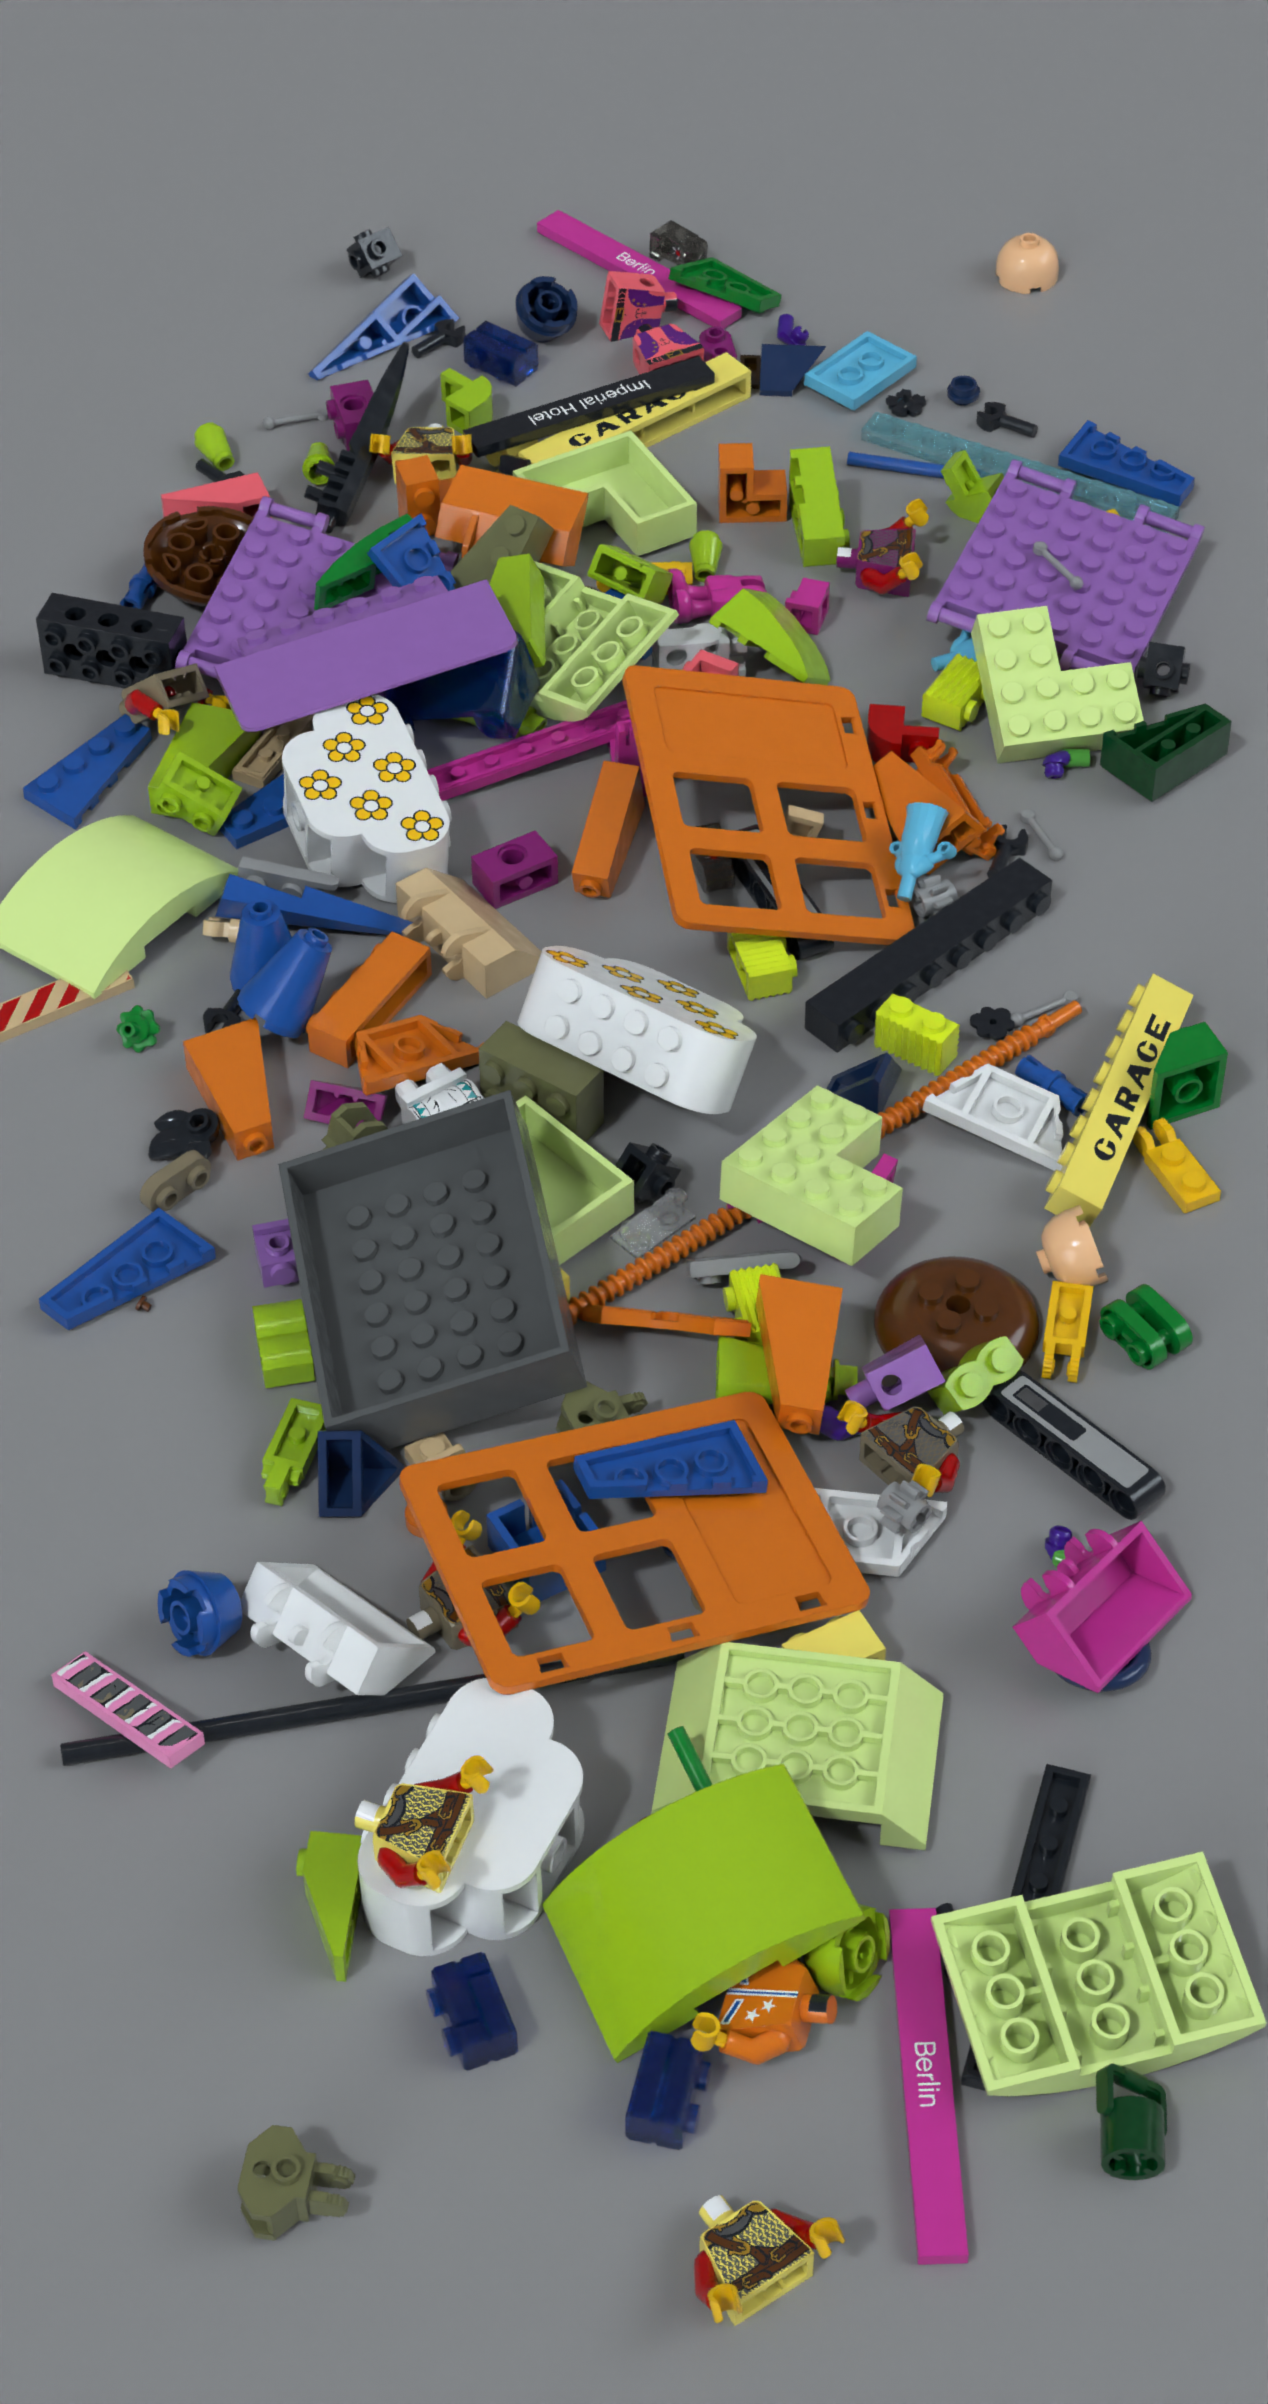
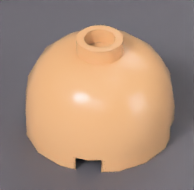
M1025 233L1015 236L1003 245L998 254L996 277H999V283L1002 287L1012 292L1031 294V288L1041 287V292H1044L1053 287L1058 280L1059 262L1057 252L1048 240L1039 235Z
M1078 1205L1064 1210L1051 1218L1041 1234L1043 1249L1036 1251L1044 1275L1052 1272L1057 1281L1095 1287L1108 1282V1278L1105 1272L1097 1274L1096 1270L1104 1266L1088 1223L1085 1220L1077 1221L1076 1216L1084 1214L1081 1206Z

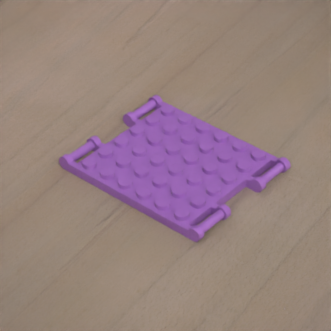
M1012 459L1005 477L936 600L932 602L926 620L935 624L940 621L971 633L978 614L1047 606L1056 650L1058 653L1063 654L1059 663L1060 669L1073 670L1131 662L1133 674H1135L1139 666L1140 657L1144 656L1149 642H1151L1197 550L1205 526L1196 523L1194 526L1152 512L1150 511L1151 507L1140 504L1134 520L1131 521L1117 514L1072 500L1077 481L1069 478L1062 480L1025 467L1023 462ZM1023 481H1026V482L1035 484V485H1037V486H1040V487L1049 489V490H1051V491L1044 490V489H1041V488H1039V487H1036V486H1033V485L1024 483ZM1150 526L1156 527V528H1158V529H1161V530L1170 532V533L1175 534V535H1178V536H1174V535H1171V534H1168V533L1159 531V530L1154 529V528H1152V527H1150ZM1038 541L1046 543L1047 551L1074 576L1082 578V588L1079 590L1072 589L1070 581L1047 559L1034 554V543Z
M263 496L256 515L184 649L180 650L176 659L175 669L197 663L202 675L218 679L215 665L243 657L237 643L238 638L244 637L252 630H266L279 626L282 621L287 619H301L313 615L315 612L316 583L330 566L356 543L325 534L329 523V515L320 512L317 515L275 503L273 498ZM270 516L277 517V518H280V519H283V520H287V521H290V522H294V523H297V524H300V525H304V526L310 527V528H312V529L309 530V529H305V528H303V527H299V526H295V525H292V524H289V523H285V522H282V521H278V520H275V519L270 518ZM448 551L447 554L440 552L439 557L446 571H451L457 565L458 553ZM383 573L375 576L373 589L353 598L371 597L380 594L383 589L393 586ZM351 599L339 603L338 605H335L331 608L333 609L345 605ZM400 686L376 694L393 702Z

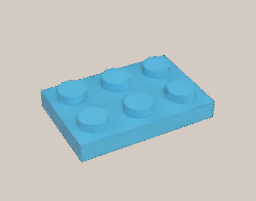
M866 331L805 373L804 385L855 411L916 368L917 356Z

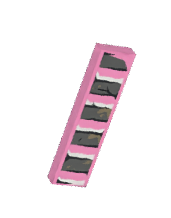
M86 1651L51 1674L54 1687L170 1769L205 1745L203 1732Z

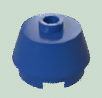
M183 1570L178 1572L174 1578L168 1580L169 1585L167 1588L159 1590L157 1606L161 1624L169 1622L171 1630L178 1640L171 1645L184 1656L191 1657L197 1654L208 1656L237 1633L241 1627L242 1605L238 1592L233 1583L221 1573Z

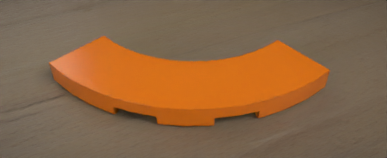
M583 1306L582 1321L599 1324L658 1328L736 1337H750L751 1323H749V1320L671 1311L656 1312L626 1307Z

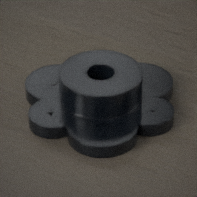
M983 1007L980 1013H975L970 1017V1025L977 1029V1035L989 1037L993 1040H1003L1007 1036V1032L1012 1031L1015 1027L1014 1021L1010 1019V1011L1005 1008L994 1010L991 1007Z

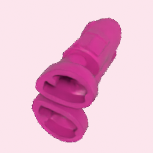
M677 568L668 569V572L673 573V578L668 588L669 606L677 610L679 614L674 620L675 624L688 623L693 619L710 615L711 618L743 588L767 592L763 578L759 575H710L706 577L704 586H692L687 584L681 570Z

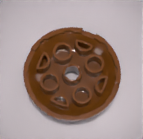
M216 506L197 507V512L180 515L177 511L164 517L151 528L144 542L143 558L149 575L161 589L173 597L190 604L206 607L254 517L238 510Z
M948 1256L921 1261L897 1274L879 1296L874 1314V1329L878 1344L884 1354L921 1335L941 1373L958 1366L962 1357L971 1348L987 1341L1007 1336L1024 1359L1022 1368L1029 1360L1031 1351L1038 1340L1039 1315L1030 1293L1009 1272L983 1260Z

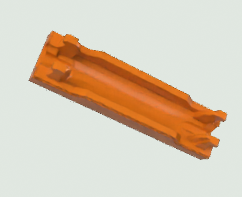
M938 739L935 742L936 745L928 750L922 746L918 747L910 755L918 767L916 771L982 823L986 829L963 847L962 850L969 856L976 854L989 861L997 851L994 843L999 835L1002 836L1005 829L998 823L992 826L993 822L989 817L984 816L962 777L958 774H951L948 767L958 754L957 749L950 747L948 749L949 752L940 758L946 748L943 740Z

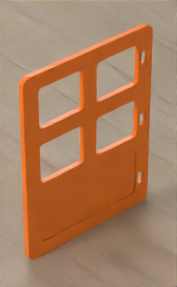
M638 665L629 666L626 669L622 678L672 915L679 926L690 930L890 945L915 928L909 903L897 899L902 877L895 869L896 857L889 850L890 844L893 841L856 698L850 690L840 686ZM843 723H851L853 733H845ZM673 778L746 785L750 789L760 832L687 826L682 820ZM778 788L849 795L853 800L863 842L794 836L790 834L787 830ZM864 808H873L875 819L867 818ZM690 854L764 861L768 866L778 910L703 903L699 897ZM796 863L868 870L872 875L882 918L810 912L805 905ZM895 895L898 907L889 906L887 896Z
M755 1392L733 1394L417 1463L405 1467L400 1473L399 1486L486 1679L490 1687L500 1694H515L855 1612L865 1608L869 1601V1586L763 1396ZM735 1420L768 1479L766 1493L644 1497L654 1516L584 1532L576 1527L548 1468L574 1462V1456ZM503 1477L515 1479L544 1541L478 1557L467 1555L440 1498L439 1492ZM657 1547H668L677 1560L703 1613L639 1629H629L625 1626L595 1562ZM549 1572L559 1573L592 1639L525 1656L514 1655L483 1588ZM818 1599L821 1605L800 1611L798 1603ZM691 1629L694 1635L693 1637L672 1641L670 1633ZM558 1660L562 1661L564 1668L541 1673L539 1665Z

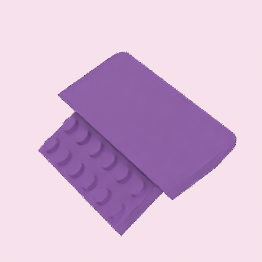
M423 576L417 578L412 584L402 587H388L383 589L380 594L367 598H353L345 605L333 609L322 608L315 611L313 615L301 619H287L282 621L279 626L270 629L252 630L244 637L237 639L239 650L243 657L215 665L214 667L221 687L241 729L247 732H256L507 652L517 645L518 640L487 579L448 591L438 576Z

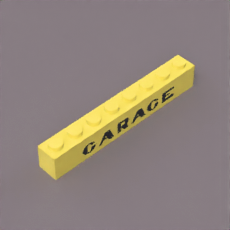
M726 352L705 362L715 373L713 384L559 432L519 451V457L529 459L531 464L628 431H632L648 448L750 398L751 370Z
M1154 973L1145 986L1137 984L1127 1002L1133 1008L1131 1011L1126 1009L1116 1027V1030L1122 1033L1120 1037L1117 1035L1113 1037L1105 1052V1056L1110 1058L1108 1063L1103 1061L1093 1079V1082L1098 1084L1097 1089L1091 1088L1081 1106V1109L1087 1112L1085 1116L1079 1115L1069 1133V1136L1075 1138L1073 1144L1068 1141L1057 1160V1163L1062 1165L1061 1171L1056 1169L1045 1187V1191L1049 1192L1050 1196L1044 1209L1057 1215L1064 1210L1080 1205L1084 1214L1076 1216L1077 1221L1085 1220L1089 1227L1099 1215L1150 1099L1155 1066L1170 1032L1180 1029L1194 996L1193 994Z

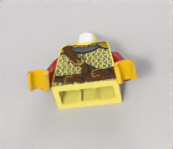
M437 423L430 424L428 427L408 428L401 439L393 444H390L391 435L371 434L369 452L378 453L382 459L393 466L394 483H396L395 461L428 455L439 480L454 478L457 473V464L467 466L471 463L473 457L471 434L455 436L453 428L443 427Z
M480 1755L467 1759L462 1765L460 1772L448 1777L414 1785L405 1783L397 1785L386 1807L365 1800L359 1805L355 1817V1827L374 1833L372 1839L375 1860L397 1887L425 1886L435 1892H442L474 1822L473 1795L469 1793L474 1789L477 1793L483 1794L487 1792L490 1786L489 1781L484 1775L492 1773L493 1768Z
M722 2195L714 2196L699 2210V2215L709 2229L700 2236L699 2254L694 2259L695 2294L712 2311L715 2323L723 2321L722 2312L726 2311L730 2320L736 2326L813 2276L814 2252L812 2249H817L819 2256L826 2259L831 2255L829 2243L834 2241L844 2243L846 2240L837 2220L834 2218L824 2217L816 2222H811L775 2208L768 2209L761 2201L757 2200L748 2203L734 2212Z

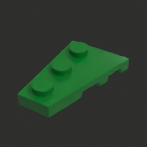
M713 257L670 268L669 280L744 306L752 312L763 313L765 310L779 307L782 296L780 293Z

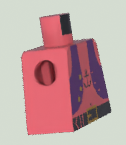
M608 271L599 325L610 342L634 337L637 329L643 324H649L653 329L658 328L662 312L676 311L678 306L676 293L665 292L656 277L651 274Z
M643 324L637 329L633 337V362L639 375L698 356L704 361V347L675 324H667L654 329L649 324Z

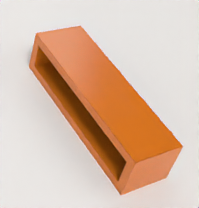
M393 931L382 943H378L364 963L352 971L350 978L340 989H336L318 1013H314L308 1020L306 1032L308 1034L309 1051L349 1068L357 1059L354 1046L356 1032L388 1024L432 975L430 947Z

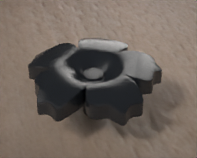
M902 389L896 393V396L888 395L886 404L894 415L906 417L907 414L909 416H916L921 414L923 406L926 405L925 396L918 394L912 396L910 389Z

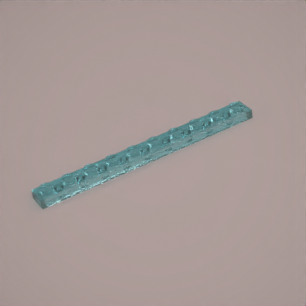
M875 412L861 430V440L941 465H945L955 452L966 450L975 468L980 470V478L998 473H1003L1005 477L1012 459L1023 462V466L1062 480L1069 478L1077 481L1072 500L1086 503L1103 511L1115 509L1121 517L1131 521L1134 520L1140 504L1151 507L1150 511L1175 520L1179 517L1180 507L1166 503L1163 500L1140 495L1131 490L1121 489L1099 480H1093L1067 470L1054 468L1039 461L1019 457L1007 451L984 446L978 442H972L946 432L930 429L918 423H911L892 417L889 414ZM1023 481L1024 483H1027V484H1030V485L1039 487V488L1044 489V490L1051 491V490H1049V489H1046V488L1037 486V485H1035V484H1032V483ZM1150 526V527H1152V528H1154V529H1157V530H1159V531L1168 533L1167 531H1164V530L1158 529V528H1156V527Z

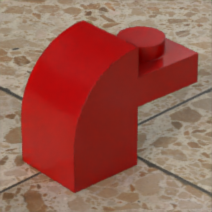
M870 704L867 744L871 759L877 763L892 751L903 761L915 763L910 755L920 746L927 750L936 745L935 742L939 739L940 728L904 725L905 706Z

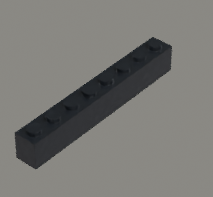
M1019 857L807 1000L805 1004V1029L836 1053L849 1044L856 1043L862 1035L875 1027L876 1011L892 993L906 997L914 1002L929 989L939 986L945 978L957 970L964 969L977 956L993 949L999 941L1011 933L1018 932L1031 919L1044 914L1051 904L1052 879Z

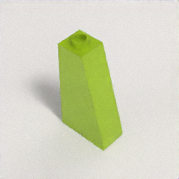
M530 553L500 557L489 585L511 623L518 643L507 652L474 662L481 675L544 667L546 662L544 577Z
M192 702L180 724V731L174 735L148 784L151 813L181 818L174 813L165 811L160 805L151 800L178 751L228 778L232 774V769L260 738L262 730L256 732L242 730L232 709Z

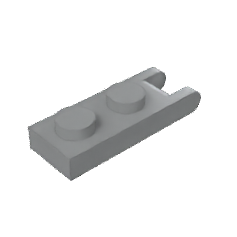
M243 856L238 865V877L300 898L305 886L320 891L324 889L332 891L338 888V877L331 874Z
M785 1249L686 1259L687 1276L697 1278L698 1284H714L722 1282V1275H729V1272L733 1269L736 1271L740 1268L746 1270L749 1266L755 1268L757 1265L760 1267L765 1264L770 1266L772 1263L777 1264L779 1270L795 1268L800 1263V1257L797 1253Z

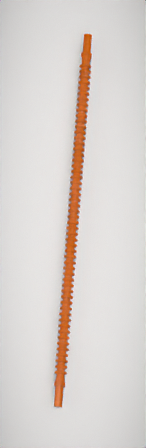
M1073 1000L1048 1016L1047 1014L1041 1015L1032 1026L1023 1025L1021 1031L1015 1030L1013 1035H1007L1004 1041L998 1040L996 1046L990 1045L987 1051L982 1050L979 1056L973 1055L970 1061L965 1060L962 1066L957 1065L954 1071H947L945 1076H939L937 1081H930L928 1087L922 1086L920 1091H914L911 1097L905 1096L902 1102L897 1101L894 1104V1108L887 1107L885 1113L879 1112L878 1115L882 1116L881 1139L885 1137V1133L891 1134L894 1128L899 1129L903 1123H909L911 1117L918 1118L920 1112L926 1113L922 1108L927 1096L932 1093L935 1096L949 1090L951 1083L962 1077L971 1076L976 1069L987 1063L995 1067H1002L1005 1061L1010 1062L1013 1056L1018 1057L1022 1051L1027 1052L1030 1046L1035 1047L1038 1044V1039L1052 1036L1058 1027L1082 1013L1081 1005ZM726 1205V1209L719 1208L717 1215L715 1213L709 1214L708 1220L701 1219L699 1221V1226L692 1224L690 1231L682 1230L681 1237L674 1235L671 1242H663L662 1248L656 1246L653 1249V1253L646 1252L644 1259L637 1257L634 1264L627 1263L625 1270L618 1269L616 1276L609 1274L607 1282L599 1280L597 1287L591 1285L588 1288V1293L581 1291L579 1299L571 1297L568 1305L573 1325L577 1323V1318L582 1320L583 1306H605V1301L612 1303L615 1300V1295L622 1297L624 1290L632 1291L633 1284L640 1286L643 1283V1279L650 1280L652 1278V1273L660 1274L661 1267L668 1269L671 1262L678 1263L680 1257L686 1258L689 1255V1251L696 1252L698 1245L705 1247L707 1240L714 1241L716 1239V1234L723 1236L725 1229L732 1230L735 1224L741 1225L744 1218L751 1219L752 1216L736 1207L728 1209Z

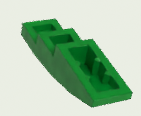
M405 514L381 526L354 544L339 557L316 583L314 610L331 608L373 589L375 576L382 572L367 555L368 551L408 523L412 518Z

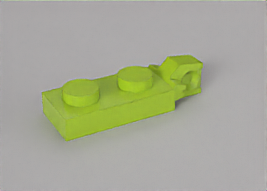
M296 1398L290 1399L262 1459L263 1470L261 1475L263 1479H266L263 1489L266 1491V1503L282 1506L289 1492L290 1485L298 1487L301 1480H304L318 1449V1430H326L321 1404Z

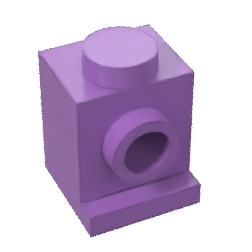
M288 1219L252 1225L255 1253L264 1288L299 1281Z

